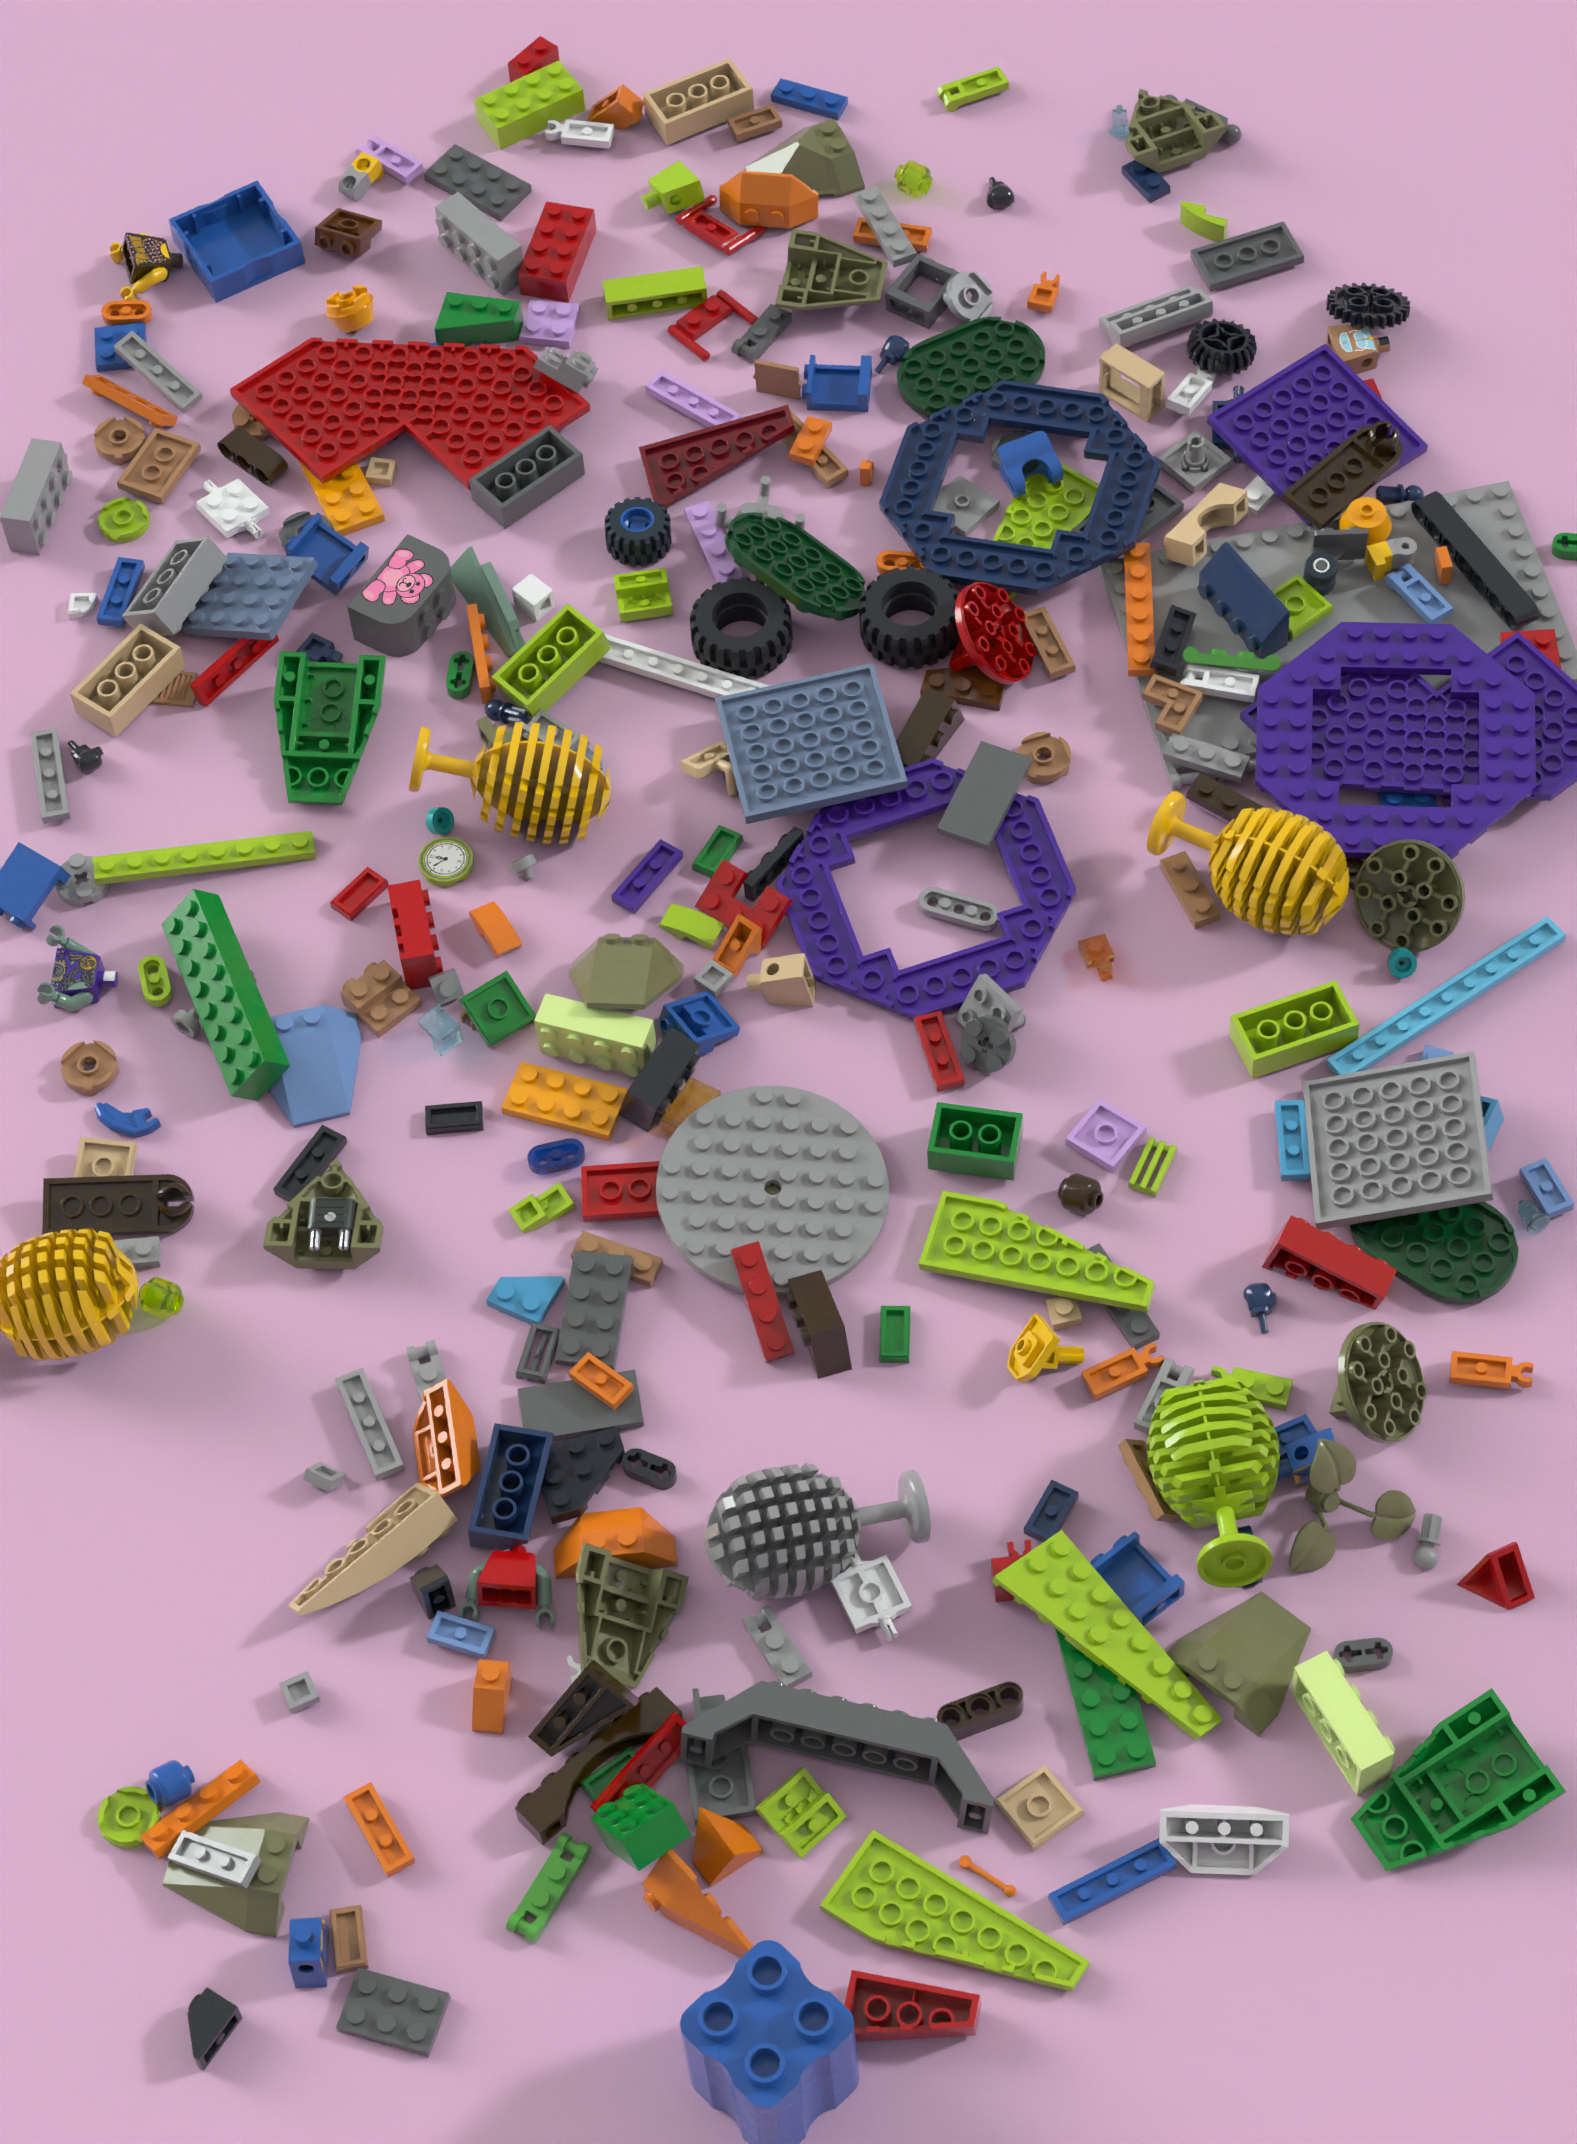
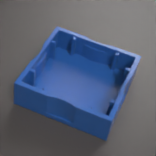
M258 181L227 193L214 202L200 205L168 219L173 241L216 303L305 263L301 241L287 221L277 213L272 200Z

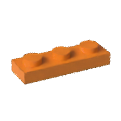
M858 217L853 234V242L880 246L866 220ZM899 223L915 251L927 253L932 237V227Z
M371 1782L343 1797L387 1878L416 1863L410 1849Z

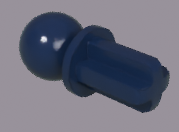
M1398 484L1397 487L1378 486L1375 493L1376 499L1381 502L1403 503V500L1404 502L1416 501L1424 497L1423 490L1417 485H1410L1405 490L1402 484Z
M494 699L489 701L485 707L486 716L494 721L500 720L504 724L521 721L526 723L528 721V712L525 709L514 707L509 702L503 703L501 700Z

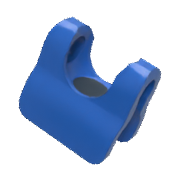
M1036 431L998 447V456L1002 462L999 465V473L1015 498L1026 494L1025 478L1031 474H1042L1050 483L1063 480L1061 463L1044 431Z

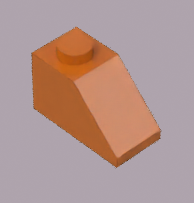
M621 85L592 105L587 121L614 124V129L624 130L641 120L644 101L625 85Z
M478 1659L473 1687L472 1732L503 1734L513 1680L509 1662Z

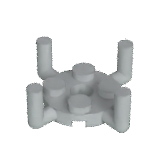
M762 476L760 479L758 503L749 502L743 504L736 516L744 513L758 512L763 514V518L772 517L776 519L778 516L785 519L781 508L768 504L771 484L770 477ZM724 503L717 505L715 524L717 527L728 529L733 519L726 518L727 506ZM799 513L795 516L794 524L802 529L805 527V515Z

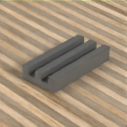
M532 1323L516 1371L517 1379L526 1377L528 1381L534 1382V1380H539L541 1384L546 1383L558 1346L561 1328ZM538 1331L542 1332L531 1369L526 1370ZM549 1334H552L541 1371L537 1372Z

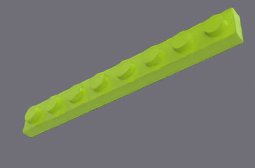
M312 831L95 856L92 859L95 884L103 885L316 859Z

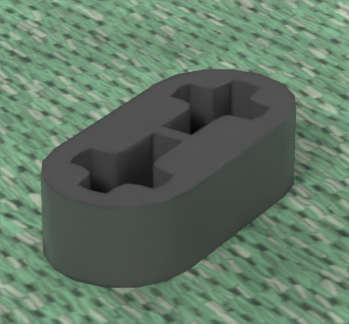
M1383 1638L1344 1641L1336 1646L1333 1659L1336 1658L1341 1663L1344 1673L1381 1670L1390 1665L1393 1648ZM1374 1649H1380V1652L1384 1653L1382 1659H1377ZM1343 1652H1349L1352 1662H1346V1659L1343 1658Z

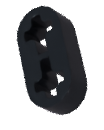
M638 1448L630 1449L623 1455V1470L626 1476L659 1490L670 1489L676 1483V1468L671 1461ZM638 1459L641 1460L642 1466L636 1465L635 1468H631V1462L635 1463ZM664 1470L668 1471V1476L658 1479V1473L662 1474Z

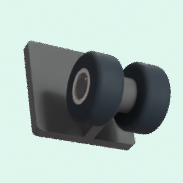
M1351 527L1346 530L1324 528L1314 531L1311 555L1306 560L1303 579L1321 596L1329 594L1335 585V576L1337 574L1336 561L1364 559L1369 535L1368 529Z

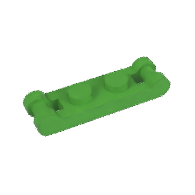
M1192 646L1185 648L1183 651V658L1187 663L1268 672H1275L1281 667L1279 657L1274 654L1267 656L1265 659L1254 658L1255 653L1238 652V656H1228L1227 650L1211 649V654L1199 653Z
M564 1832L558 1837L553 1851L506 1924L507 1930L514 1934L519 1932L525 1935V1939L533 1944L540 1938L591 1853L592 1847L584 1842L579 1844L572 1840V1836ZM566 1852L574 1855L571 1862L563 1859ZM528 1915L536 1919L532 1924L525 1921Z

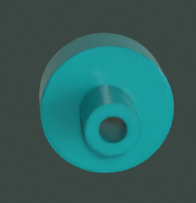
M446 807L430 809L426 815L428 830L433 834L444 835L449 833L454 826V816L451 810Z
M1397 948L1389 954L1387 967L1395 977L1407 978L1415 972L1417 960L1410 950Z

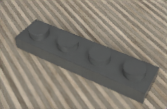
M1100 1243L1087 1249L1095 1254L1100 1253L1106 1256L1108 1261L1112 1262ZM1102 1304L1131 1348L1134 1347L1135 1350H1138L1160 1338V1332L1146 1312Z

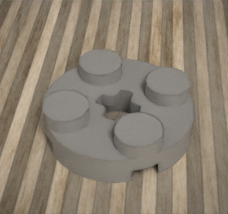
M964 271L955 275L949 280L946 292L943 294L944 303L948 305L952 314L963 323L987 317L993 308L994 302H991L990 294L993 292L989 282L977 272L969 273ZM969 292L972 294L971 300L973 303L966 297V294Z
M76 853L71 855L69 860L61 865L71 877L65 885L57 881L55 888L60 899L66 904L75 907L84 906L83 903L91 901L94 904L102 900L108 893L110 884H95L92 856ZM81 878H87L88 880L87 883L82 882L80 883V885L77 884V881Z

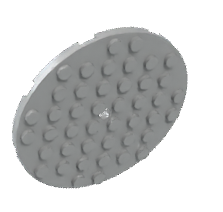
M756 1086L723 1094L696 1109L680 1124L669 1139L662 1153L656 1179L657 1208L659 1217H661L667 1232V1237L679 1255L693 1269L709 1280L714 1279L721 1284L729 1286L730 1290L743 1293L730 1250L759 1241L777 1297H786L785 1292L790 1291L788 1279L822 1270L827 1285H830L850 1273L869 1254L882 1231L889 1200V1180L883 1156L876 1142L860 1121L847 1110L823 1096L810 1091L785 1086ZM774 1183L781 1191L776 1195H769L764 1189Z

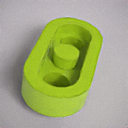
M146 956L138 965L145 1000L154 1007L166 1005L172 998V988L166 963L160 956Z

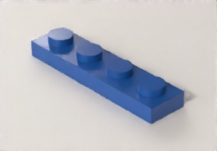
M1158 1838L1049 1893L1048 1899L1063 1925H1066L1176 1869L1177 1863L1171 1853L1159 1843Z

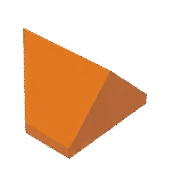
M699 1807L692 1861L709 1886L712 1887L762 1854L763 1849L746 1826Z

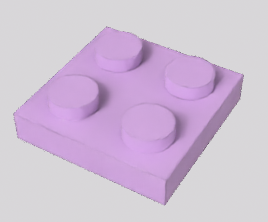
M530 299L519 336L520 343L570 349L580 314V304Z
M1098 1099L1066 1137V1145L1114 1173L1146 1134L1147 1127L1103 1100Z

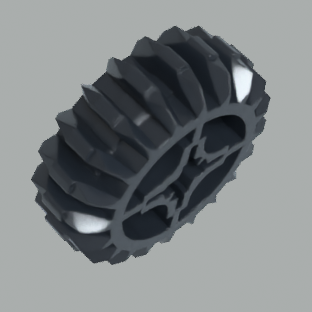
M1213 318L1212 322L1204 320L1203 324H1196L1195 329L1191 330L1187 341V352L1189 359L1193 360V365L1200 366V370H1208L1209 374L1215 372L1219 376L1221 374L1230 376L1232 372L1240 374L1241 370L1245 371L1248 369V366L1252 365L1257 351V342L1255 341V336L1251 334V330L1244 329L1243 324L1237 325L1234 320L1227 322L1225 319L1217 321Z

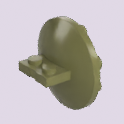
M1404 839L1378 848L1365 860L1356 878L1354 901L1362 925L1376 941L1393 950L1406 948L1411 952H1421L1442 943L1454 932L1463 915L1465 889L1458 868L1445 852L1425 841ZM1383 940L1388 941V942L1392 943V944L1395 945V946H1392V945H1390V944L1384 942Z
M1370 1322L1357 1326L1347 1335L1340 1350L1337 1369L1338 1385L1333 1395L1329 1414L1336 1419L1350 1417L1357 1429L1375 1442L1391 1443L1403 1440L1420 1424L1424 1399H1426L1428 1394L1416 1356L1415 1346L1411 1341H1407L1392 1325L1383 1322Z

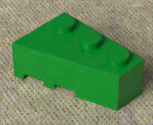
M447 292L434 329L436 343L438 342L439 346H444V343H465V347H469V343L485 341V344L517 341L523 325L521 302Z

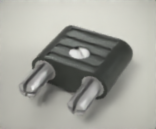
M313 1198L309 1201L307 1233L310 1235L309 1249L311 1251H314V1243L315 1251L319 1250L320 1237H339V1250L343 1251V1246L345 1251L349 1249V1238L353 1234L355 1200L351 1198Z

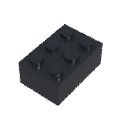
M671 1027L627 1090L618 1115L646 1132L649 1131L653 1124L658 1126L666 1114L665 1110L668 1105H673L681 1092L680 1088L684 1082L687 1084L696 1070L695 1066L700 1060V1057L697 1056L700 1044Z

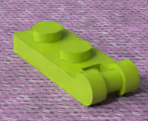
M998 66L944 84L937 89L936 93L939 99L944 101L943 105L946 110L953 112L961 105L1008 90L1009 81Z

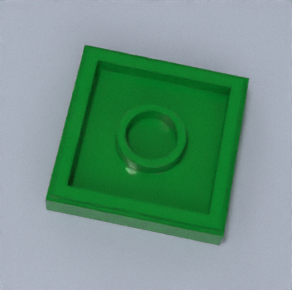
M507 970L459 999L461 1006L489 1048L533 1022L536 1017Z

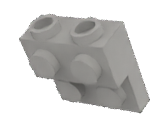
M546 346L533 366L576 393L580 391L582 386L587 388L598 371V368L595 367L596 363L585 352H576L574 350L569 358H567L562 350Z

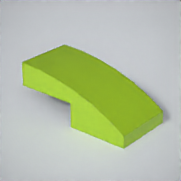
M1186 201L1181 202L1180 222L1185 227L1215 242L1226 239L1227 219L1206 214V206Z
M671 903L658 927L680 940H683L686 936L710 950L724 924L696 910Z
M558 1182L535 1198L533 1194H530L508 1210L521 1231L526 1233L557 1220L577 1207L563 1185Z

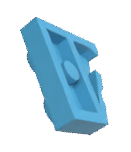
M562 1276L500 1277L486 1299L487 1306L530 1325L532 1323L541 1324L565 1286V1278Z

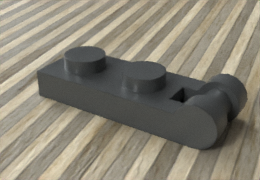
M770 304L740 339L735 340L731 348L732 353L738 356L744 355L747 360L754 363L792 322V313Z

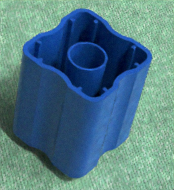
M765 1940L754 1945L736 1962L732 1974L722 1985L711 1991L704 1992L681 2016L680 2028L691 2084L694 2090L713 2109L728 2114L737 2123L742 2138L748 2144L801 2143L806 2138L807 2131L813 2121L824 2112L836 2109L858 2086L859 2069L854 2020L851 2012L831 1992L813 1985L803 1973L800 1962L776 1941Z

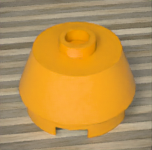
M352 286L353 291L344 294L337 291L326 299V316L341 332L359 331L373 321V295L368 293L366 286Z
M1361 497L1354 500L1343 512L1338 524L1339 530H1346L1351 527L1368 529L1367 546L1386 541L1392 530V522L1385 506L1379 500L1371 497Z

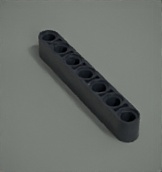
M1434 491L1412 502L1411 509L1416 520L1439 547L1447 546L1451 561L1511 630L1516 631L1539 619L1540 613L1535 602L1438 491Z

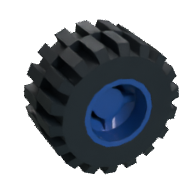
M635 497L632 500L627 498L622 503L617 502L614 504V508H610L608 515L605 516V537L608 553L612 554L614 560L620 559L621 564L626 565L628 563L631 567H636V565L644 567L648 563H657L658 558L663 559L666 556L665 552H669L671 544L670 515L667 514V509L661 507V503L658 501L652 502L650 498L641 499L640 497Z

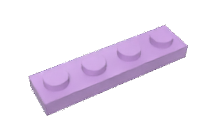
M662 370L645 386L647 394L706 427L742 418L741 414Z
M709 501L684 508V515L715 583L720 582L722 584L731 578L741 580L743 574L727 549L722 529L715 524L716 516Z

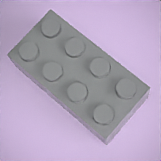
M459 192L435 206V222L439 230L438 240L443 248L453 252L461 263L464 262L468 265L476 276L483 278L491 289L497 290L502 296L519 285L518 272L523 261L521 245Z
M32 438L0 515L10 551L40 555L43 546L48 543L50 528L56 523L57 510L59 505H63L65 490L72 482V471L69 470L67 464L68 457L64 453L61 442Z
M209 536L176 540L122 617L133 630L141 623L161 636L175 635L181 630L182 623L186 617L195 610V604L200 597L209 590V584L214 577L221 573L222 566L228 558Z

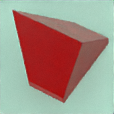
M1515 1541L1487 1553L1457 1584L1507 1610L1535 1598L1518 1543Z

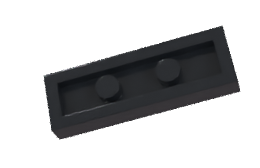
M1171 604L1149 668L1175 677L1197 613Z
M794 827L788 834H784L780 838L778 845L771 852H767L763 856L760 864L754 870L748 872L749 875L743 881L745 898L754 902L763 893L766 886H769L788 866L789 859L794 850L804 839V832Z
M322 1125L273 1188L274 1194L290 1202L315 1177H321L325 1173L329 1164L347 1144L346 1136Z

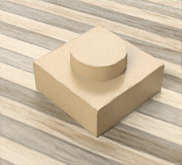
M1060 1296L1046 1300V1308L1053 1331L1082 1324V1316L1076 1299Z

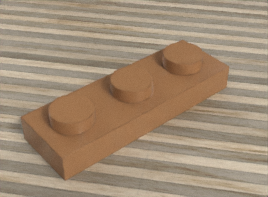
M1045 606L1026 612L1025 626L1050 680L1075 672V663Z
M1186 851L1161 859L1160 868L1194 929L1220 920L1221 913Z
M582 1231L571 1253L572 1260L574 1251L632 1256L633 1267L630 1280L651 1288L663 1266V1258Z
M1124 1439L1118 1445V1448L1123 1455L1125 1465L1130 1469L1136 1481L1137 1489L1142 1493L1148 1504L1150 1514L1156 1521L1176 1522L1180 1519L1179 1515L1166 1503L1152 1479L1153 1476L1147 1459L1146 1442Z

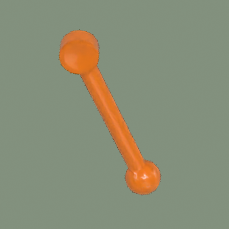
M963 1855L960 1857L959 1866L962 1869H971L1002 1889L1007 1897L1015 1896L1016 1888L1013 1885H1006L972 1863L969 1856Z

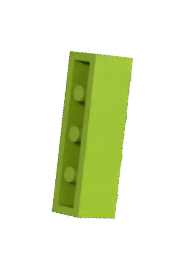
M702 266L602 281L608 320L695 308L707 300V289Z

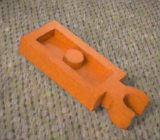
M1155 1343L1146 1345L1143 1352L1139 1354L1133 1347L1081 1371V1378L1096 1401L1148 1377L1147 1368L1156 1369L1161 1367L1164 1357L1163 1355L1157 1358L1149 1356L1156 1352L1157 1345Z
M1452 1351L1449 1383L1510 1389L1511 1382H1516L1520 1387L1529 1388L1532 1386L1533 1378L1524 1377L1522 1373H1532L1534 1364L1522 1362L1518 1365H1512L1513 1357Z

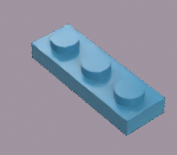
M1304 1100L1275 1101L1274 1111L1281 1181L1310 1180L1311 1172Z

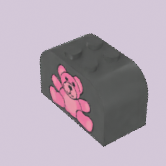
M407 534L347 606L354 640L392 657H403L416 652L428 638L434 635L439 624L448 618L455 604L456 596L447 555L439 548Z

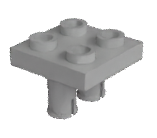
M982 974L976 979L955 1020L965 1027L970 1020L984 1015H994L1003 1019L1009 1026L1007 1029L1011 1032L1014 1028L1025 1026L1026 1015L1024 1013L1021 1014L1023 1009L987 974ZM988 1037L983 1040L987 1050L993 1048V1045L989 1043Z

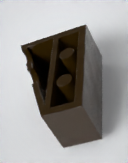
M926 687L896 740L903 768L932 758L936 759L965 720L955 699Z
M822 1270L788 1279L790 1291L785 1292L786 1301L789 1309L795 1310L792 1311L796 1327L801 1328L802 1342L804 1347L808 1348L817 1378L820 1379L852 1370L845 1326Z

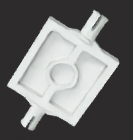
M239 478L221 488H218L211 480L203 483L202 487L209 495L196 501L197 510L227 539L244 531H249L255 539L263 536L264 531L256 524L261 519L270 515L269 507Z
M856 1551L850 1558V1567L831 1582V1585L855 1634L872 1627L881 1626L887 1641H891L892 1637L895 1639L899 1635L892 1620L912 1611V1605L887 1555L870 1561H861Z

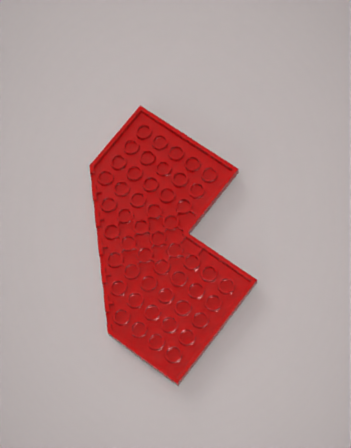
M311 337L230 388L231 396L322 484L406 431L461 484L470 490V478L548 425H551L559 432L590 411V404L581 395L533 367L538 356L527 346L517 345L515 349L501 348L500 345L480 344L479 347H465V343H444V346L429 345V342L408 341L407 345L394 344L393 340H372V343H358V339L337 338L336 342L322 341V338Z

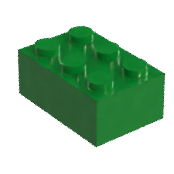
M937 1102L927 1150L928 1169L1014 1181L1023 1135V1113Z
M643 1783L630 1786L624 1791L622 1797L615 1802L605 1803L598 1808L597 1814L590 1818L607 1849L637 1871H640L691 1836L674 1803Z

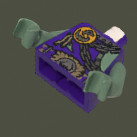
M53 925L49 931L57 937L49 934L46 942L50 946L60 944L61 948H57L51 984L43 982L37 989L40 993L37 997L40 1004L45 1005L51 1001L54 1008H63L75 1012L90 1004L98 1003L101 998L102 987L117 988L118 972L105 971L101 956L70 937L64 938L65 931L61 926Z

